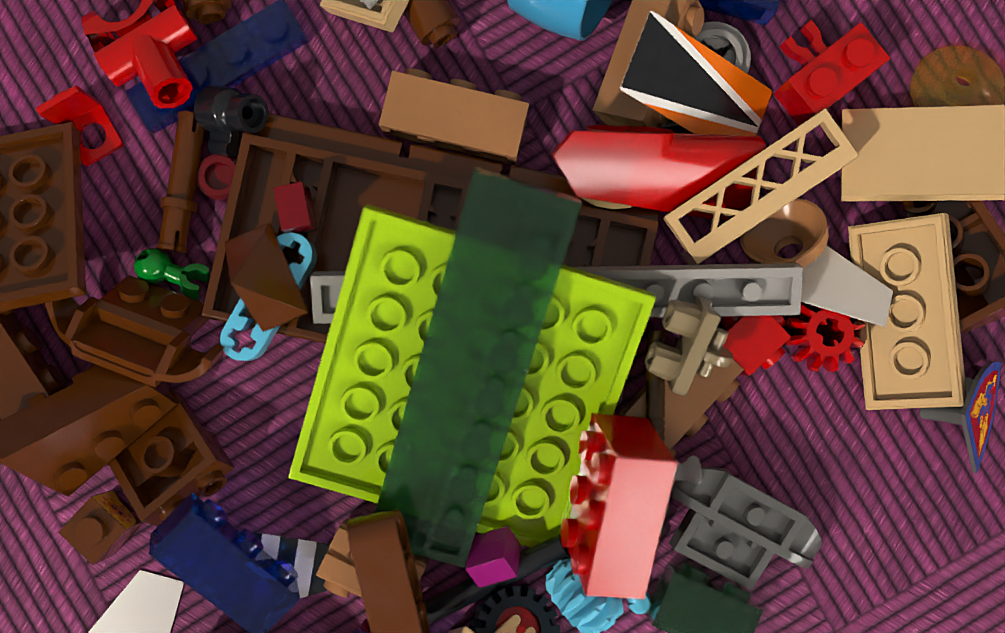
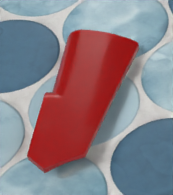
M588 125L586 130H571L551 153V156L577 197L672 212L766 149V144L760 136L675 133L669 129L648 126ZM757 167L743 177L755 179ZM733 183L725 188L722 208L743 211L749 207L753 187ZM717 194L703 204L715 206ZM696 210L687 214L707 219L713 218L712 213ZM720 215L719 221L727 222L733 217Z

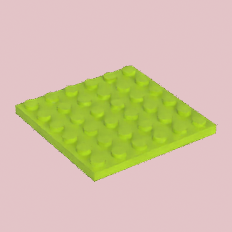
M366 204L362 212L288 478L391 508H399L405 512L482 534L508 526L519 543L530 548L558 534L561 535L562 522L564 518H570L572 509L570 501L571 479L573 475H579L582 461L579 456L581 433L583 430H588L592 413L613 415L656 300L655 294L628 284Z

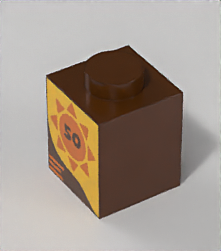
M110 490L91 496L58 533L92 565H95L113 556L144 522L140 521L133 508L117 493Z

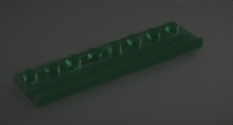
M477 167L474 169L375 513L400 509L413 554L465 567L582 204L581 199L487 172Z

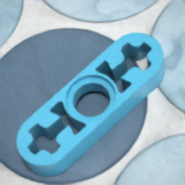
M284 233L277 237L282 249L286 246L293 249L297 243L301 244L299 253L304 256L303 262L300 265L297 263L289 265L301 290L315 266L316 250L313 244L302 235ZM241 298L221 332L220 342L221 346H224L223 351L230 358L239 361H252L258 359L266 352L280 326L263 332L256 323L250 336L256 341L253 348L244 347L239 351L237 348L240 341L234 337L237 330L247 331L254 320L245 317L248 309Z

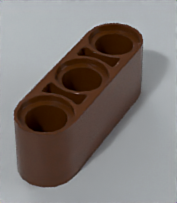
M400 509L350 518L347 526L348 541L371 633H430L425 602L405 521Z

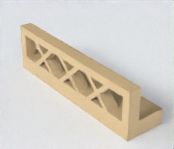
M825 108L666 215L663 219L684 248L681 254L689 265H699L845 167L859 155ZM819 125L836 147L823 157L802 153L806 134ZM797 141L795 152L783 150ZM771 157L793 160L790 179L783 184L762 180L765 161ZM801 162L811 163L810 166L799 173ZM757 167L755 179L743 177ZM733 183L753 187L750 206L743 211L722 208L725 188ZM760 188L773 190L758 200ZM717 194L715 206L703 204ZM693 210L712 213L710 233L694 243L679 219ZM720 215L733 217L718 227Z

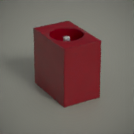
M301 181L273 187L281 231L302 234L318 230L311 192L308 186Z

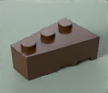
M95 365L73 376L74 384L47 398L42 392L28 399L29 407L3 420L0 418V464L69 497L177 405L164 381L155 388L99 365Z

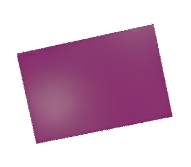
M508 526L471 537L465 570L479 588L515 578L518 575L521 544Z

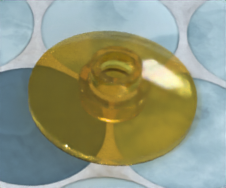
M946 46L934 50L919 62L911 77L910 95L914 107L1003 105L1005 101V78L1000 67L987 54L967 46ZM956 77L965 79L970 86L960 85Z

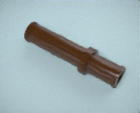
M179 111L166 197L161 198L159 206L164 209L157 249L164 251L170 249L171 252L187 253L192 214L197 213L198 203L194 202L205 129L195 119L194 112Z

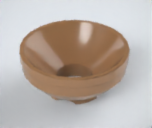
M797 198L740 236V242L746 257L752 264L798 263L804 268L814 262L824 251L829 237L828 224L822 209L808 200ZM788 244L803 246L801 252L792 258H780L777 256L779 250Z

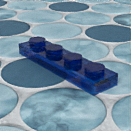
M278 0L179 59L193 87L190 98L184 104L172 109L158 108L151 101L142 82L125 92L147 129L155 134L177 121L179 111H194V101L204 87L215 85L233 88L305 45L309 40L285 0Z

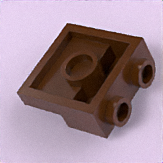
M171 390L170 393L177 405L108 463L140 521L159 527H171L184 521L191 512L188 506L201 495L211 496L219 492L227 483L225 475L235 468L214 434L203 429L182 394Z

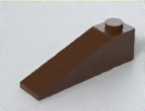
M903 201L907 218L941 213L949 215L960 334L1004 317L1005 233L983 201Z

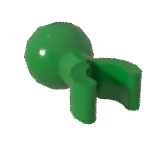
M156 248L142 250L136 257L133 265L139 279L149 284H157L166 280L180 285L182 294L195 300L200 298V287L190 283V281L198 279L207 283L210 280L209 267L198 263L190 264L186 267L171 263L167 253Z

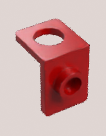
M73 86L68 90L62 91L52 99L36 107L39 116L56 125L68 122L74 124L80 133V157L83 165L90 166L122 148L124 145L121 136L101 101L79 86ZM90 124H100L106 132L104 143L96 149L86 148L81 140L83 130Z

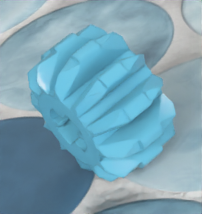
M570 555L558 561L553 566L554 569L546 575V590L552 596V602L558 606L561 614L569 620L571 626L577 627L581 633H600L603 630L606 631L624 613L622 598L586 596L578 575L572 572Z

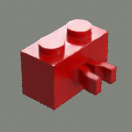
M810 20L800 30V33L808 41V47L798 46L792 36L780 45V49L790 59L798 61L802 69L789 78L773 95L798 126H800L825 108L831 107L891 58L862 22L857 24L830 47H827L822 42L819 28Z

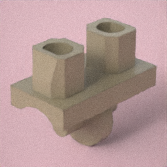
M697 296L694 304L670 300L662 324L665 330L680 334L675 347L654 341L645 358L647 370L660 378L666 379L671 392L686 396L696 373L703 377H709L714 365L729 367L734 359L732 352L723 347L729 333L717 328L721 319L720 314L711 308L713 304L711 300Z

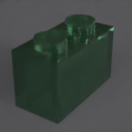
M683 562L680 569L667 563L651 600L652 605L646 616L652 626L668 633H754L763 610L750 600L753 593L729 581H726L724 587L707 581L709 573Z

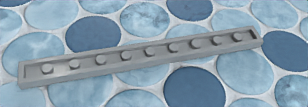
M798 263L573 267L653 292L656 300L649 318L664 317L670 300L694 304L697 296L711 300L713 303L711 308L719 313L720 316L800 315L803 267ZM346 271L313 272L310 276L314 324L332 323Z

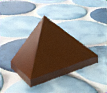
M267 223L225 242L231 284L263 332L310 313L271 223Z

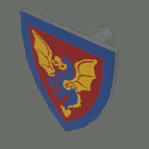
M989 361L980 369L974 379L965 377L967 397L963 406L920 408L919 414L922 419L963 426L973 473L978 472L990 436L999 390L1001 361Z

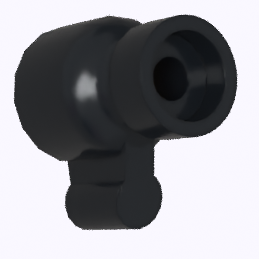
M215 85L207 86L198 93L194 101L195 119L202 128L210 131L208 150L211 154H219L226 157L237 156L240 148V131L259 132L265 127L269 117L267 103L261 96L242 93L237 88Z

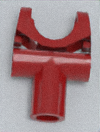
M141 0L139 7L132 15L118 22L103 20L95 10L82 16L83 30L95 52L94 56L114 85L121 87L139 76L151 101L161 109L176 108L190 98L193 87L175 53L198 40V36L174 0ZM152 2L161 12L153 18L147 13ZM112 31H114L120 38H115Z

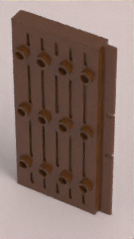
M269 113L267 124L261 131L256 133L247 132L242 135L202 317L227 322L240 300V296L230 281L225 242L267 223L272 224L277 237L285 233L281 231L273 187L301 181L308 186L318 227L316 231L300 234L313 244L317 255L315 266L300 290L310 313L282 324L277 333L326 344L331 323L314 324L310 276L313 272L347 270L362 212L366 204L569 267L650 266L659 223L657 221L659 210L635 206L614 210L603 208L575 196L562 175L512 165L509 179H502L500 174L504 166L501 162L417 144H411L409 147V157L404 158L400 157L403 141ZM297 243L293 249L287 246L283 249L289 265L291 263L300 265L303 262L304 256L299 253L300 243ZM247 310L245 317L254 319L249 310ZM255 319L253 320L250 328L255 327L257 323ZM624 386L617 402V407H620Z

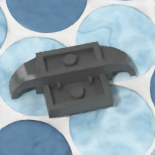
M701 466L703 480L700 484L684 480H673L670 496L689 507V510L669 541V544L675 551L750 590L754 588L774 553L806 569H809L813 564L814 558L822 546V541L817 529L802 511L796 510L748 484L723 468Z

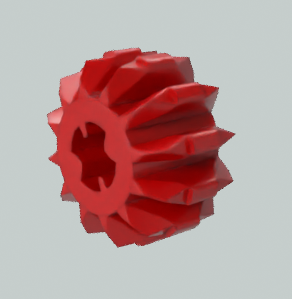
M801 302L800 315H796L798 319H784L786 321L785 327L794 330V336H791L784 345L797 344L798 348L793 352L791 358L794 362H801L807 358L806 364L809 371H818L822 365L827 372L838 371L839 360L845 364H851L855 360L854 354L849 347L862 348L865 344L864 340L854 336V330H861L865 327V323L862 320L851 321L850 316L810 304L806 305ZM824 325V330L830 333L829 340H823V336L816 333L818 326Z

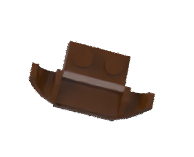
M130 275L125 277L101 299L91 296L82 305L75 302L73 298L45 303L54 329L59 337L71 347L73 356L155 388L162 381L179 383L199 378L223 356V349L225 347L219 344H215L207 353L191 349V337L209 320L202 317L203 302L163 287L149 284L142 279Z

